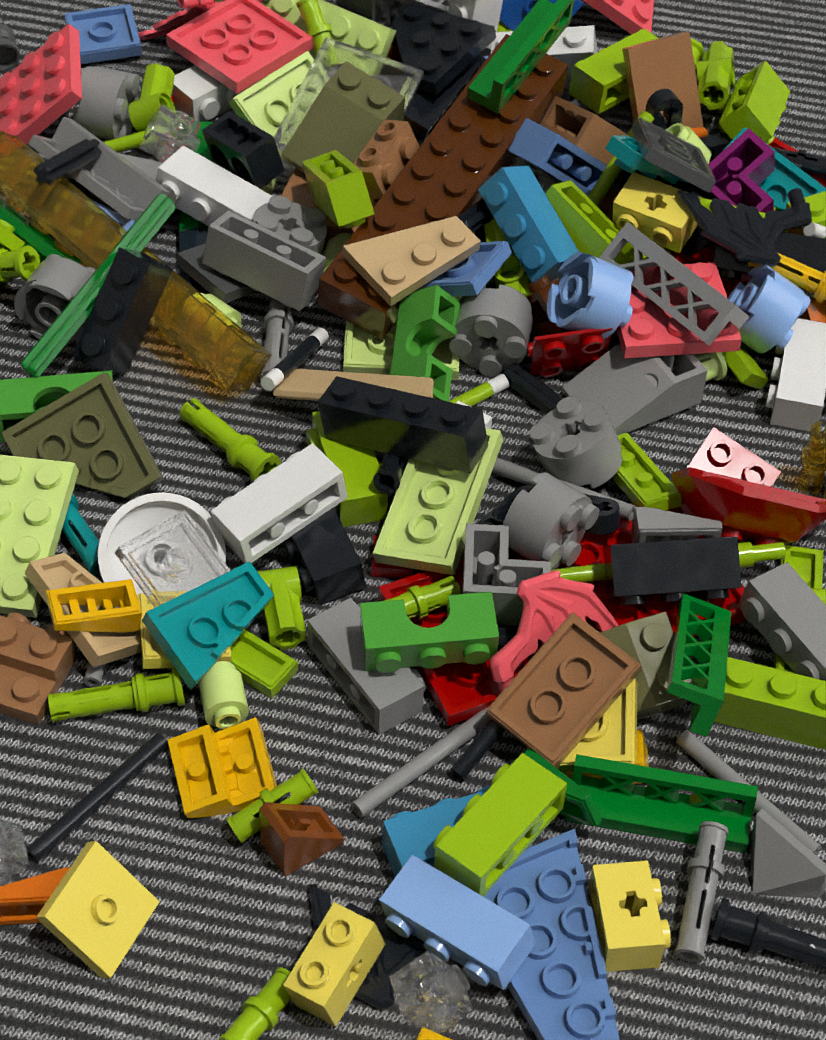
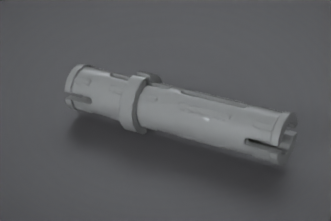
M270 296L269 312L265 315L263 322L266 338L260 381L287 356L289 334L294 327V319L291 315L292 308L285 306Z
M704 821L699 825L694 858L689 860L687 866L690 880L677 946L674 950L676 957L687 962L698 963L702 962L705 958L704 952L717 883L723 880L725 867L721 862L729 830L725 825L713 821Z

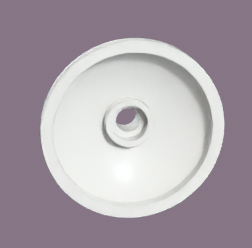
M173 493L146 494L124 504L107 522L98 546V565L103 582L132 579L137 597L138 593L188 592L223 575L226 563L225 542L221 531L214 523L213 517L195 501ZM157 554H165L169 559V564L165 567H157L153 562V558Z

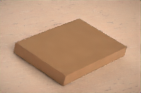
M681 32L622 48L633 122H635L642 111L646 110L647 100L653 93L660 89H670L683 104L682 124L690 128L703 127L689 32Z
M572 612L487 708L486 713L487 716L528 749L535 751L558 768L641 672L642 666Z

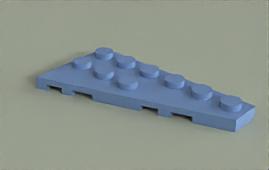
M574 828L527 848L484 897L531 926L536 944L507 987L537 1039L620 1040L615 1020V1006L613 998L610 997L605 961L593 907L590 906L586 876L583 864L580 862L577 848L578 840Z

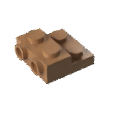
M384 119L353 163L363 173L373 208L420 147L407 121Z
M16 612L9 613L7 617L0 615L1 714L39 726L49 708L48 694H55L59 691L76 660L74 641L67 631L54 630L53 624L48 625L46 629L33 626L25 616Z

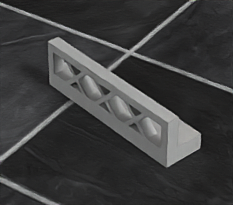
M63 117L52 139L33 134L29 142L31 147L47 159H50L85 139L90 141L95 138L100 142L98 148L102 152L101 155L68 175L126 219L136 221L158 194L162 193L167 197L170 194L167 189L73 119Z
M629 222L623 226L599 257L628 271L635 270V277L633 276L631 285L709 346L729 321L740 329L749 318L739 307ZM628 242L634 247V262L619 265L614 261V258ZM643 255L649 259L643 260ZM659 266L661 283L645 286L643 269ZM669 275L676 280L669 281ZM685 286L687 288L688 304L672 307L670 305V289ZM661 291V297L654 292ZM696 296L703 301L696 302ZM713 308L719 314L704 332L697 327L696 310ZM688 312V319L681 313Z

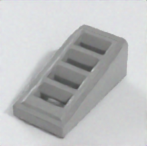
M635 507L631 537L632 543L700 539L697 538L698 535H705L704 539L720 538L723 527L721 521L649 507Z

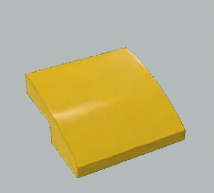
M256 717L215 733L208 724L168 739L183 810L187 818L218 816L241 811L261 797L259 792L265 788L271 791L277 787L262 726Z

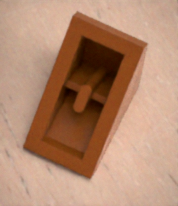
M264 802L259 808L260 843L284 877L339 847L345 840L321 806Z

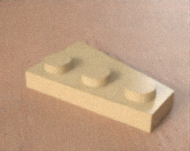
M457 216L344 245L342 247V256L392 306L479 251L481 241Z
M66 553L31 561L25 571V575L46 603V590L102 583ZM61 604L64 615L72 614L69 604ZM79 605L81 613L88 612L86 605ZM96 606L97 611L104 610L103 606ZM67 631L92 667L141 653L140 631Z

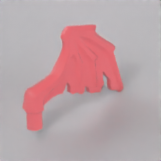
M177 0L181 9L186 8L187 10L178 11L168 16L166 20L159 21L153 25V29L138 32L140 41L164 36L222 2H215V0Z
M559 570L544 573L520 582L517 596L523 602V612L517 633L504 647L492 655L489 660L493 681L497 682L500 693L514 679V671L519 664L537 651L538 640L541 641L543 646L572 612L585 622V617L595 621L597 628L601 632L619 626L600 599L592 592L594 585L561 578Z

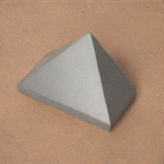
M764 809L760 810L756 814L749 838L752 893L754 895L819 898L826 889V863Z

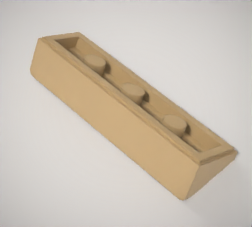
M295 369L273 391V396H276V398L319 401L334 378L338 376L433 398L434 381L429 377Z

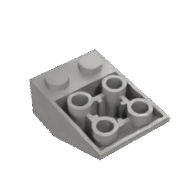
M618 343L562 386V392L566 397L575 396L579 401H591L604 407L617 435H620L701 403L707 369L694 354L624 358L621 345Z

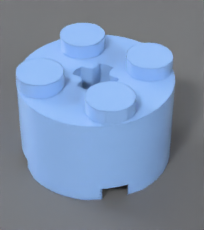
M582 252L574 253L567 258L558 270V272L563 274L559 284L552 283L549 290L547 314L550 321L569 332L584 329L613 328V330L601 335L603 340L608 338L618 326H626L631 319L633 311L632 306L629 305L631 284L633 282L632 272Z
M760 264L748 273L753 278L746 286L739 282L728 299L749 316L740 329L738 328L742 339L741 342L757 353H765L774 346L782 349L787 345L793 336L791 327L797 317L802 315L808 308L811 299L804 294L801 288L766 264Z

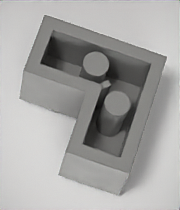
M466 523L462 594L492 591L497 625L518 626L523 612V602L517 596L520 582L551 572V562L508 559L509 526Z

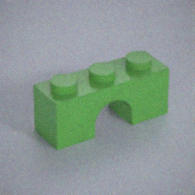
M438 285L412 292L400 300L390 375L432 378L434 381L433 398L449 402L452 369L433 357L432 353L443 340L457 336L455 324L461 302Z
M112 370L0 380V442H6L1 432L103 372L109 374L113 381Z
M492 591L448 595L446 620L439 626L432 628L420 627L408 618L404 599L360 603V630L365 671L378 670L379 672L389 673L400 668L416 666L432 669L444 664L460 662L475 665L490 660L491 656L498 652L499 632Z

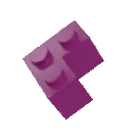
M748 128L708 164L716 183L710 193L705 190L703 191L711 199L727 200L734 206L742 203L746 206L756 207L759 212L767 213L768 211H774V200L758 185L775 171V151Z

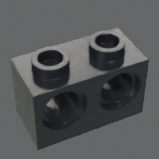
M228 111L202 130L213 163L259 189L269 184L274 178L285 171L274 137L231 111Z

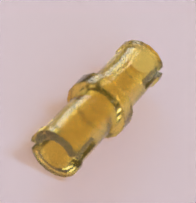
M822 421L815 422L811 426L808 445L802 449L800 456L802 468L797 485L805 493L808 492L810 482H813L811 494L818 493L823 487V479L826 472V426L824 433H820Z

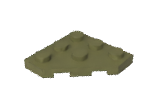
M105 372L1 432L13 456L75 463L79 470L75 484L131 499L164 480L111 377Z

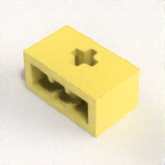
M635 172L632 173L613 202L612 222L620 230L629 222L661 248H667L678 253L682 251L698 225L679 199L677 191L680 189Z
M648 860L592 865L588 891L606 971L660 967L664 949L670 948L671 936L668 921L666 919L660 920L658 907L662 904L661 885L658 878L651 877Z
M335 902L332 904L283 984L297 1007L335 1027L337 1026L385 946V942L375 922Z

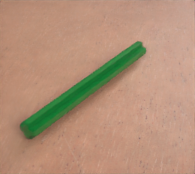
M160 193L154 198L24 357L20 365L28 375L36 378L40 377L88 318L119 247L141 252L174 212L176 206L170 197Z

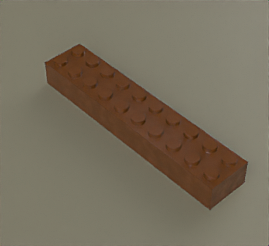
M506 34L374 206L375 214L365 218L366 221L357 228L345 245L458 216L481 200L482 196L478 189L502 167H509L517 157L508 149L525 119L528 118L540 124L555 96L560 98L563 94L569 65L545 54L497 114L467 98V90L510 35ZM341 249L319 278L318 306L382 340L397 321L400 301L390 306L342 256Z

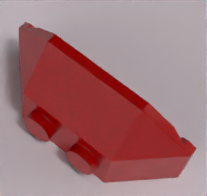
M692 467L673 472L671 481L694 516L722 522L721 537L737 536L738 542H742V538L755 541L754 545L779 542L788 544L796 542L826 520V499Z

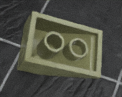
M346 61L323 86L283 150L281 159L304 172L302 161L337 150L350 162L354 163L384 119L404 121L405 97Z
M666 612L631 621L601 632L603 636L642 666L641 672L635 677L638 684L637 720L681 707L688 701L667 693L674 633ZM691 679L682 680L692 684Z

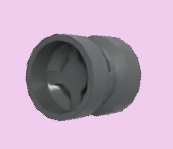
M0 24V72H5L16 67L20 60V53L12 29L5 24Z

